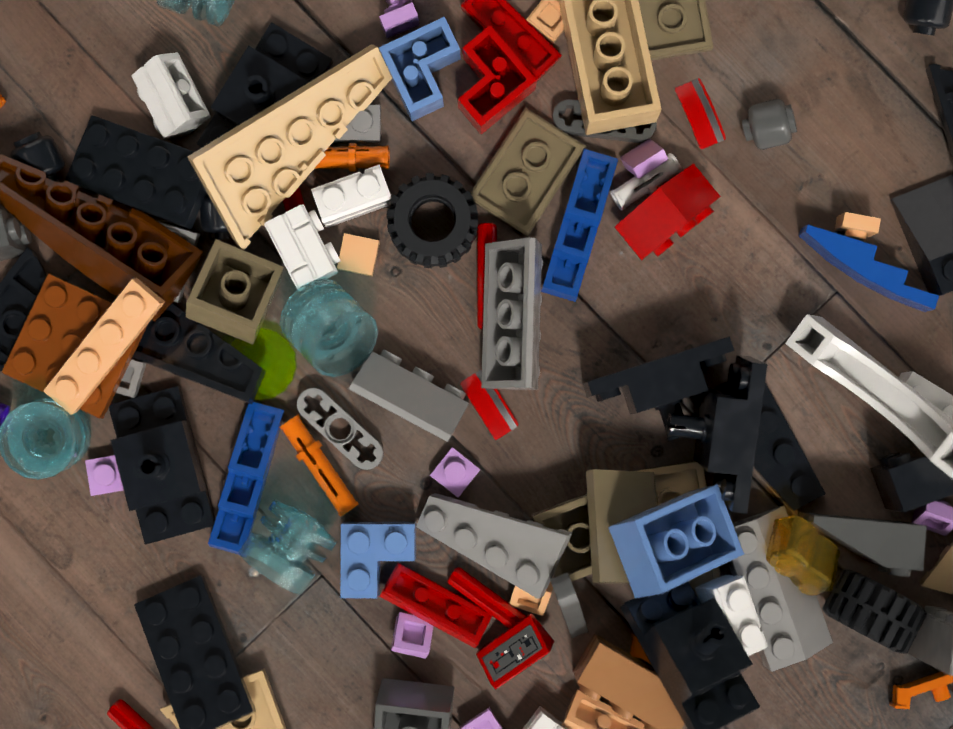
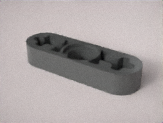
M570 99L558 103L552 116L553 125L568 135L643 143L651 138L657 126V122L647 124L649 128L644 129L642 134H637L635 127L623 128L624 133H618L617 129L586 135L585 129L582 128V120H573L571 126H566L565 120L559 118V114H565L566 109L569 108L573 109L574 116L582 117L579 100Z
M568 572L551 578L550 581L571 638L588 633L589 631Z

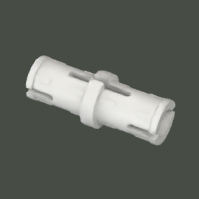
M672 153L667 154L668 160L643 177L637 178L635 176L615 190L610 191L611 197L621 211L646 194L651 195L657 190V187L683 171L680 163Z

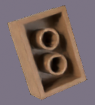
M594 633L573 670L577 685L580 686L579 690L596 701H599L601 696L609 700L608 703L612 705L611 709L628 720H631L633 715L638 717L640 722L645 725V729H682L684 722L654 668L638 658L632 657L626 651Z

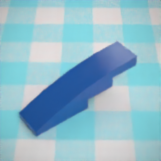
M587 149L583 150L541 292L576 302L617 166V158Z
M806 225L800 229L799 237L826 261L856 282L891 300L923 312L935 310L939 295L904 285L908 271L875 261L874 257L878 246L812 225Z
M253 402L252 405L248 403L228 465L229 472L218 503L219 510L209 538V547L244 556L266 484L284 410Z

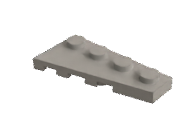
M437 493L428 497L416 525L420 530L537 599L544 596L550 579L553 577L573 533L562 529L554 530L547 528L543 524L531 520L523 521L509 517V514L495 510L492 512L481 509L475 504Z

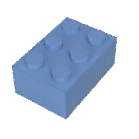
M718 484L689 491L609 526L635 598L662 594L744 555L725 502L722 500Z

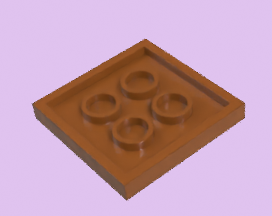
M48 273L1 373L44 392V389L109 309L112 302ZM146 327L82 405L80 410L99 419H104Z

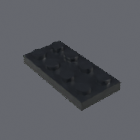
M94 115L90 117L65 178V181L78 185L79 188L102 195L191 230L207 193L188 159V156L193 154L194 151Z
M197 576L134 604L180 729H218L256 712L204 576Z

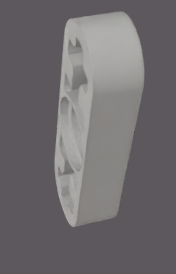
M309 388L300 394L297 400V409L300 415L355 466L368 470L377 467L381 463L384 455L381 443L326 392L317 388ZM308 396L312 398L321 396L320 406L326 412H329L332 406L337 410L336 413L326 419L323 427L318 423L319 420L324 418L317 411H312L310 414L306 411L309 404L305 400ZM338 418L346 419L351 426L349 436L342 440L333 437L330 431L332 422ZM357 431L363 434V437L358 439L363 446L368 447L371 444L375 446L376 449L373 451L376 459L373 462L370 460L361 462L358 459L361 452L354 445H352L350 451L344 447V445L350 443L355 438Z

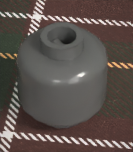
M773 99L750 106L748 109V119L742 120L746 141L754 140L756 147L760 150L788 144L792 140V133L797 132L791 104L785 105L781 99Z

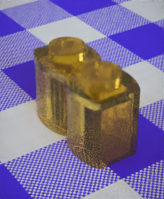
M797 515L775 519L766 554L768 563L775 568L777 573L788 576L793 584L804 594L818 595L822 592L832 591L840 556L838 547L826 537L819 535L811 523Z

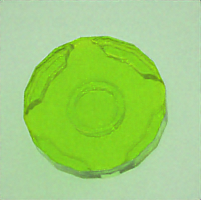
M261 328L254 344L235 338L231 343L232 347L266 371L255 400L273 399L285 392L294 381L297 370L296 353L290 342L279 333Z

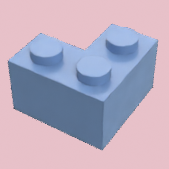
M445 16L379 47V51L392 77V82L411 121H415L444 107L443 96L432 73L461 60L460 47Z
M343 522L341 524L340 598H378L380 595V561H415L416 522Z

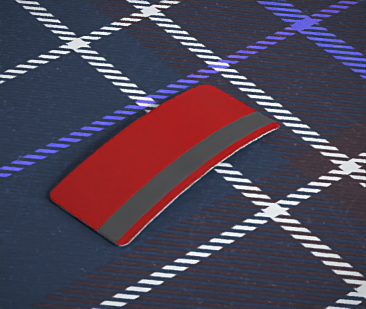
M698 78L676 87L675 92L689 120L699 148L705 149L725 140V133L701 79Z
M482 369L460 383L495 440L519 426L498 390L481 388Z

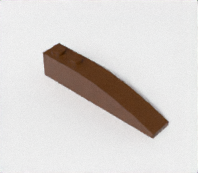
M0 154V203L59 256L118 297L131 279L138 278L165 301L152 318L153 321H156L177 298L202 258L203 251L141 211L134 208L130 212L112 205V199L102 195L95 198L78 191V185L68 181H64V183L46 178V172Z

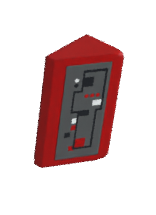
M531 613L478 650L476 655L490 684L496 690L547 655L552 649L554 640Z

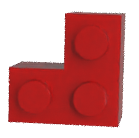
M491 25L462 47V58L481 80L458 98V108L482 135L536 90L537 79Z
M693 163L654 191L615 226V229L641 261L652 252L658 257L674 244L671 237L675 233L681 238L712 214L714 210L710 205L721 196Z

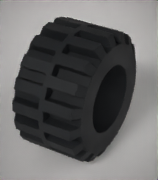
M426 173V177L419 178L417 175L411 178L412 182L409 184L403 183L398 188V194L392 196L390 209H387L388 232L398 252L403 257L409 259L411 263L415 265L420 264L424 268L430 269L435 266L440 268L447 267V264L456 263L461 260V257L471 249L478 229V211L470 192L466 191L463 188V184L456 180L454 182L450 180L449 176L444 174L441 177L434 176V173ZM439 202L445 204L454 215L455 222L452 232L440 241H424L412 229V216L416 209L425 203Z
M842 569L822 608L830 618L901 654L908 653L927 616V612L918 603L856 571Z

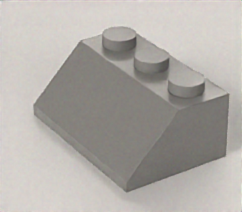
M384 349L380 355L372 351L349 389L449 442L469 405L468 402L463 400L466 393L450 384H446L444 389L431 383L434 376L416 366L412 372L399 366L402 361L401 358Z

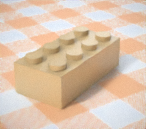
M558 0L585 134L589 135L657 122L662 109L639 1Z

